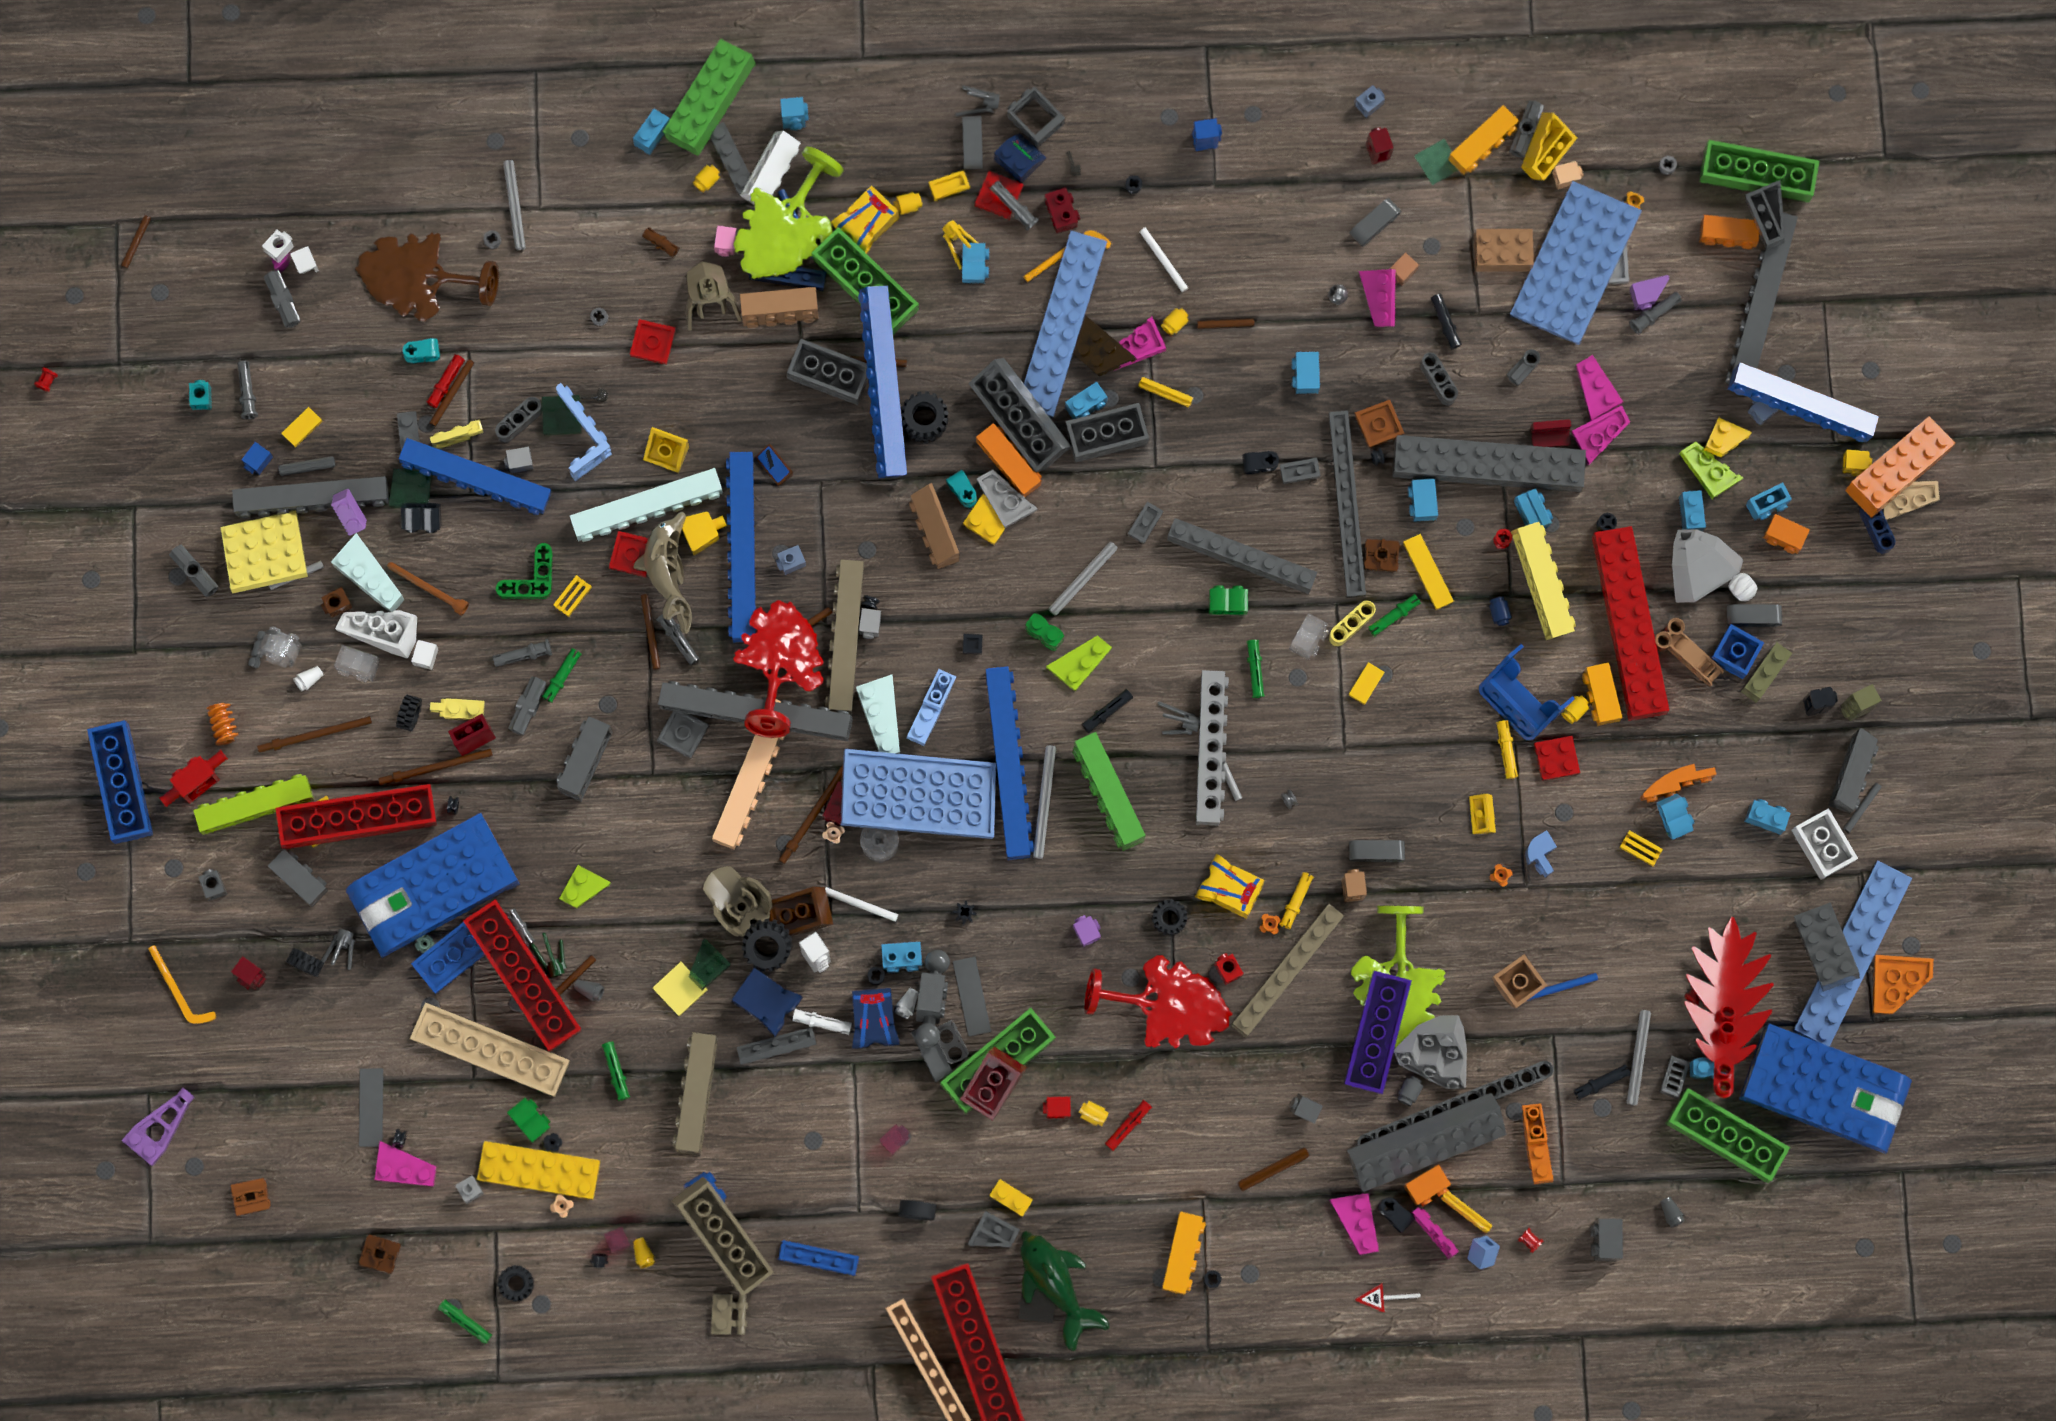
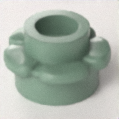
M430 935L418 938L415 943L416 949L423 954L435 945Z

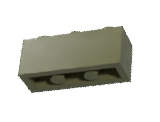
M1776 642L1741 693L1757 703L1792 655V652Z
M1871 684L1848 697L1841 704V711L1843 716L1851 722L1871 712L1882 700L1874 685Z

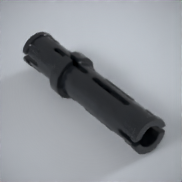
M1436 294L1430 299L1442 325V333L1446 336L1451 350L1459 348L1462 344L1456 332L1457 327L1451 320L1442 294Z
M1125 689L1099 711L1096 710L1093 716L1081 724L1087 733H1090L1101 723L1104 724L1108 717L1133 699L1132 694Z
M1624 1064L1573 1089L1574 1095H1577L1576 1098L1581 1100L1592 1093L1596 1094L1600 1089L1630 1076L1629 1069L1626 1070L1627 1066Z

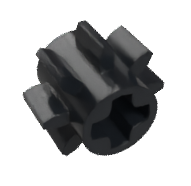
M965 901L964 905L957 903L958 910H953V914H958L955 921L961 920L963 926L967 921L973 923L971 917L977 916L976 912H972L975 905L969 906L967 901ZM962 909L964 911L969 910L968 917L965 915L961 916Z

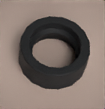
M900 1200L898 1216L917 1220H935L936 1204Z

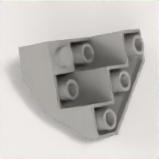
M1696 529L1678 530L1674 541L1672 560L1676 603L1696 602L1730 581L1734 576L1740 574L1743 559L1716 536Z
M1459 1015L1438 1016L1419 1024L1394 1049L1399 1065L1446 1089L1466 1088L1467 1046L1464 1027Z

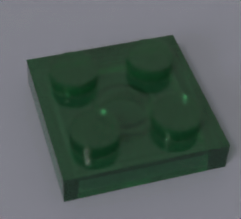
M580 395L571 396L575 402L579 401L581 403ZM559 396L542 397L544 435L582 433L581 424Z
M393 469L389 506L401 508L403 503H429L432 474L425 476L416 470Z

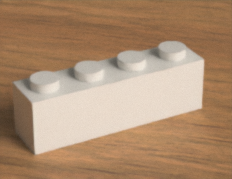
M775 131L744 187L741 196L754 204V201H751L750 195L753 193L754 188H761L762 191L773 195L774 191L781 184L783 174L789 170L790 161L797 155L800 142L784 131Z
M816 932L800 942L801 953L814 973L817 971L821 973L829 967L828 964L831 962L829 951Z

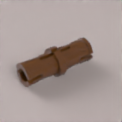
M650 227L644 231L642 237L654 244L658 250L661 249L672 258L679 252L680 248L667 240L666 236H661Z

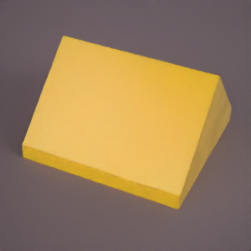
M652 427L643 460L679 473L689 449L688 440Z

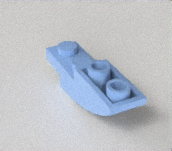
M940 669L938 670L907 735V739L922 746L925 745L945 705L956 676Z

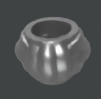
M1336 284L1330 288L1328 298L1333 304L1340 305L1347 300L1348 292L1343 285Z

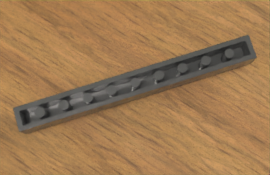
M1783 213L1785 243L1770 250H1766L1764 247V251L1761 250L1759 253L1758 261H1760L1759 268L1756 267L1753 278L1756 279L1755 285H1751L1748 296H1751L1750 303L1747 302L1745 305L1744 313H1746L1745 320L1742 319L1739 327L1742 333L1736 339L1734 348H1737L1736 355L1733 354L1730 360L1732 370L1727 373L1725 383H1728L1727 390L1732 372L1739 363L1755 369L1758 368L1797 223V216Z
M668 681V683H662L658 706L663 710L745 723V716L750 711L765 709L767 697L756 699L755 696L750 694L739 696L732 691L722 693L710 687H706V690L698 689L696 685L687 684V686H681L678 682ZM781 700V703L775 702L774 711L782 713L790 720V732L842 741L849 740L853 719L847 711L837 710V712H831L828 708L819 707L814 709L807 704L797 706L785 700Z

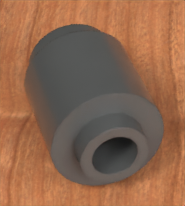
M1414 1076L1406 1077L1398 1092L1397 1100L1411 1107L1416 1102L1423 1088V1085H1421L1422 1081Z

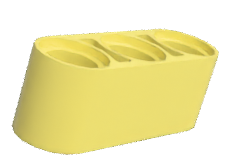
M1371 601L1360 603L1331 630L1329 635L1330 643L1334 646H1341L1372 619L1376 610L1375 605ZM1367 607L1371 610V614L1365 615L1361 609ZM1354 620L1356 621L1357 626L1350 627L1347 624V621ZM1340 632L1343 635V639L1337 640L1333 634Z

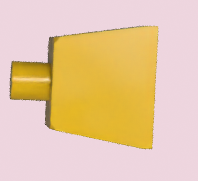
M703 512L687 516L682 531L693 555H696L718 541L720 538L717 530L727 525L723 516L712 520L709 512Z

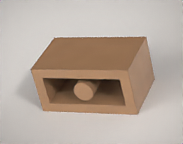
M1359 869L1348 870L1341 880L1344 902L1363 901L1367 895L1364 872H1359Z

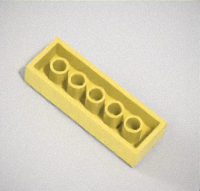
M1536 522L1511 531L1545 639L1549 640L1575 631L1574 627H1576L1574 618L1568 612V609H1570L1569 602L1562 593L1564 590L1562 581L1558 580L1556 575L1558 568L1555 561L1552 562L1550 556L1552 550L1550 544H1546L1544 538L1546 536L1544 526L1540 525V522Z

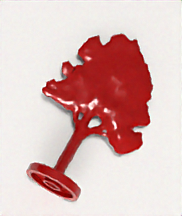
M777 600L770 605L771 609L768 613H765L762 607L753 611L749 624L757 629V633H753L751 636L746 633L741 635L744 644L749 646L742 651L738 649L734 653L735 657L733 658L738 664L762 669L764 675L768 678L769 686L765 709L750 711L745 716L744 723L747 730L755 735L766 738H780L790 732L791 722L788 717L774 711L776 694L780 684L785 681L796 682L805 691H812L820 686L824 679L820 671H812L813 668L824 664L819 651L816 649L818 645L816 640L817 634L807 619L803 618L802 614L793 606L792 602L784 603ZM780 668L787 671L785 676L777 678Z
M1157 955L1144 964L1143 970L1149 981L1145 991L1141 994L1132 995L1102 990V972L1100 969L1094 968L1090 972L1086 986L1085 1014L1093 1015L1095 1013L1099 999L1129 1003L1141 1007L1142 1012L1148 1015L1146 1020V1038L1144 1040L1147 1047L1152 1046L1155 1048L1160 1046L1159 1042L1168 1038V1043L1177 1048L1180 1046L1179 1039L1183 1038L1184 1035L1189 1036L1190 1044L1193 1046H1207L1215 1041L1211 1037L1210 1032H1223L1229 1027V1016H1232V1012L1220 996L1221 993L1217 991L1216 987L1207 977H1202L1198 973L1192 974L1191 970L1187 969L1181 961L1177 962L1171 969H1167L1170 961L1162 955ZM1153 992L1158 994V999L1155 1001L1146 999Z

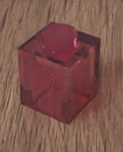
M895 1124L879 1142L894 1156L910 1140L907 1136L909 1131L903 1125L899 1127Z
M623 1227L604 1234L612 1254L631 1247Z

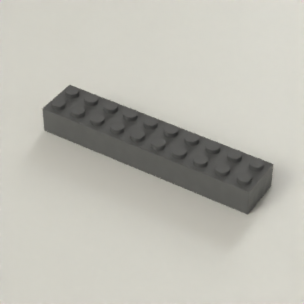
M1397 435L1394 441L1392 477L1581 492L1584 488L1586 450Z

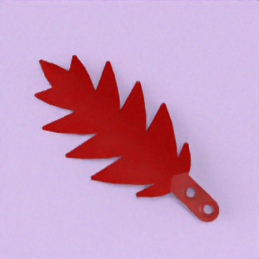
M1731 917L1722 937L1712 928H1708L1710 944L1717 962L1696 947H1692L1698 964L1713 986L1689 974L1686 975L1691 987L1710 1011L1708 1012L1688 1001L1684 1002L1692 1021L1708 1043L1706 1044L1698 1038L1695 1041L1703 1054L1711 1062H1714V1093L1720 1098H1728L1732 1095L1734 1064L1740 1063L1756 1048L1755 1044L1743 1047L1762 1028L1772 1014V1009L1744 1016L1767 995L1774 986V983L1745 989L1764 969L1771 958V954L1743 965L1753 948L1757 933L1753 932L1741 939L1734 917Z

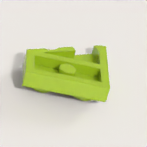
M577 865L559 899L577 909L604 888L609 887L611 882Z

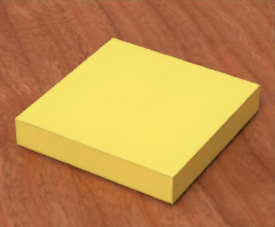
M682 962L653 987V990L679 1017L708 991Z

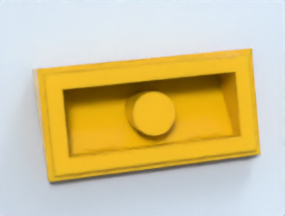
M1480 794L1469 796L1472 833H1495L1492 795Z

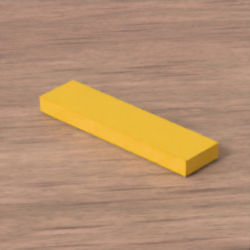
M1421 534L1404 541L1403 545L1435 609L1438 610L1453 603L1454 600Z

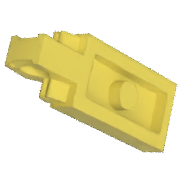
M479 420L471 421L469 425L457 426L445 433L438 432L430 437L434 448L441 449L469 440L470 437L483 433V429Z
M446 698L441 699V703L430 702V711L440 713V717L445 719L470 720L480 714L484 715L485 702Z

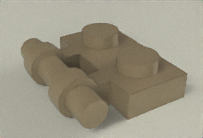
M713 1294L711 1334L731 1335L732 1327H737V1335H745V1327H747V1321H745L746 1309H748L746 1295L743 1297L739 1295L738 1303H733V1295ZM732 1309H738L737 1321L732 1320Z

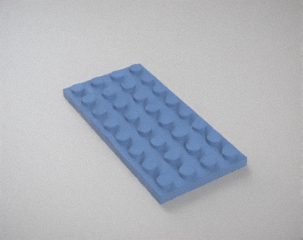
M1573 181L1510 316L1579 345L1642 210Z
M845 749L843 755L841 825L993 839L996 763Z

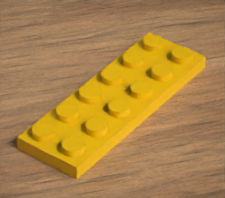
M484 1141L477 1180L594 1200L601 1161Z

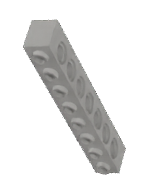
M1202 670L1196 825L1219 826L1220 820H1224V809H1220L1221 801L1224 802L1225 790H1221V783H1225V771H1222V764L1226 763V752H1222L1223 745H1226L1227 734L1223 733V726H1227V715H1224V707L1228 706V696H1224L1225 688L1228 689L1229 678L1225 677V671ZM1213 687L1217 688L1220 692L1216 696L1211 695L1209 692ZM1215 706L1218 708L1219 713L1211 714L1209 708ZM1215 725L1218 728V732L1211 733L1208 727ZM1209 744H1215L1218 747V750L1216 752H1210L1207 749V746ZM1208 763H1214L1216 764L1217 769L1215 771H1210L1207 769L1206 765ZM1214 782L1216 789L1209 790L1206 787V783ZM1211 800L1215 803L1216 807L1208 809L1205 802Z

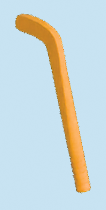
M1092 230L1083 233L1107 241L1105 248H1110L1111 242L1100 233ZM1066 246L1024 275V279L1029 282L1063 258Z
M156 946L149 947L150 954L186 1020L193 1024L215 1020V1012L194 1015L191 1012Z

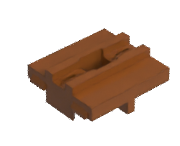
M264 1178L231 1185L237 1216L270 1209L267 1184ZM255 1193V1200L247 1201L246 1195Z

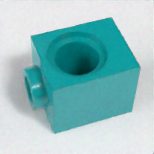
M196 380L194 383H189V402L192 410L212 409L211 386L205 380ZM199 391H204L205 394L203 397H196V394Z

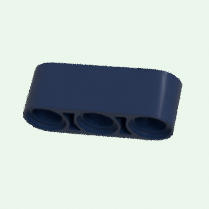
M1860 507L1859 514L1875 549L1881 554L1890 552L1895 546L1896 541L1882 509L1871 518ZM1873 523L1880 524L1881 530H1876ZM1881 540L1888 541L1889 547H1884L1881 544Z

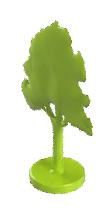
M809 146L805 147L802 151L803 157L813 165V168L793 198L780 201L777 197L762 191L761 188H754L753 193L750 194L751 201H754L755 211L750 209L742 213L743 219L749 220L751 229L741 228L738 231L734 241L735 252L745 251L744 258L741 260V266L744 272L752 275V279L772 275L776 277L787 274L790 271H795L798 266L802 265L803 259L812 256V252L818 247L816 238L823 242L832 234L831 222L828 217L812 216L804 207L805 197L821 171L834 177L841 176L844 171L837 161L822 151ZM797 206L801 213L799 219L793 218V212Z
M1377 906V913L1396 914L1397 916L1396 952L1394 958L1389 962L1379 964L1369 956H1364L1358 960L1351 970V975L1355 982L1361 979L1364 980V983L1354 990V995L1362 1006H1364L1373 970L1390 974V968L1398 964L1396 976L1412 980L1395 1048L1419 1024L1435 1018L1433 1014L1426 1012V1008L1430 1007L1431 1003L1439 1005L1442 1002L1439 995L1432 993V991L1438 984L1442 985L1444 982L1445 971L1420 967L1416 969L1407 960L1405 954L1406 915L1423 914L1424 907Z

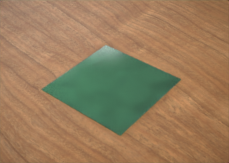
M1445 139L1414 155L1432 185L1458 171L1448 160L1452 150Z

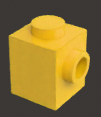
M1846 450L1843 454L1842 473H1851L1852 476H1859L1872 465V458L1869 457L1870 451Z

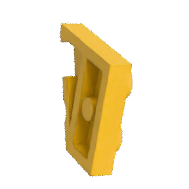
M1718 417L1704 450L1718 457H1723L1729 450L1736 448L1743 440H1747L1752 432Z
M982 494L963 522V526L995 546L1005 528L986 495Z

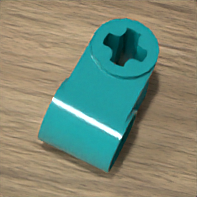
M430 338L407 342L403 346L405 360L413 364L439 360L438 340ZM411 350H414L413 355H410Z
M963 470L946 479L949 488L964 507L971 508L976 504V491ZM965 495L971 496L972 499L965 498Z

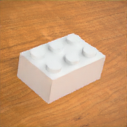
M1829 808L1791 830L1820 880L1858 859Z

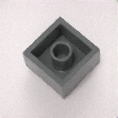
M1597 1219L1594 1221L1593 1225L1590 1226V1236L1594 1237V1244L1590 1247L1591 1256H1594V1261H1619L1623 1259V1219Z

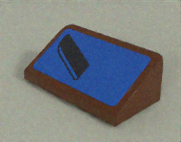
M770 443L755 456L777 486H780L793 476L792 470Z

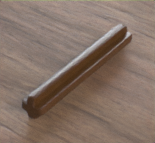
M1302 1148L1240 1180L1238 1186L1241 1191H1245L1308 1158L1309 1153L1306 1148Z

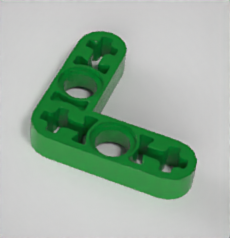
M540 543L535 548L534 580H501L496 585L498 596L504 599L548 598L552 593L553 552L550 545ZM542 548H546V551L549 552L545 554V560L549 561V563H538V560L542 561V555L539 553V551H542ZM541 566H546L549 572L547 575L541 576L538 573V569ZM516 584V594H513V590H507L506 594H503L502 590H500V588H503V585H507V588H513L512 585ZM524 584L529 587L528 593H519V587ZM532 585H535V589H540L542 585H545V588L548 590L544 594H541L539 590H534L535 594H532Z

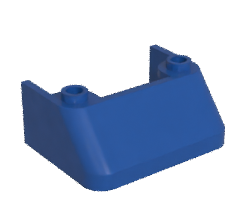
M1521 644L1508 654L1479 685V692L1505 720H1508V723L1525 740H1533L1575 698L1572 696L1561 706L1554 700H1547L1542 705L1516 679L1520 674L1521 668L1514 657L1524 647Z

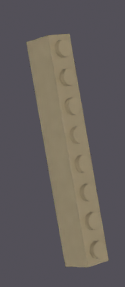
M841 560L840 565L836 566V576L839 577V584H835L834 595H838L837 602L833 603V614H836V621H832L831 632H835L834 640H830V651H833V658H829L828 670H832L831 677H827V688H830V696H826L825 707H829L831 712L843 710L852 715L864 561Z
M1328 904L1233 1022L1231 1027L1247 1038L1340 923L1344 915Z

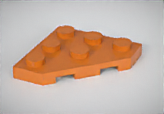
M1875 955L1873 1013L1891 1015L1895 1013L1933 978V959Z

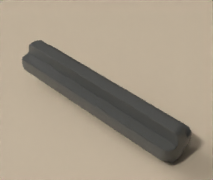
M333 456L283 464L279 465V473L281 476L332 468L335 467V459Z

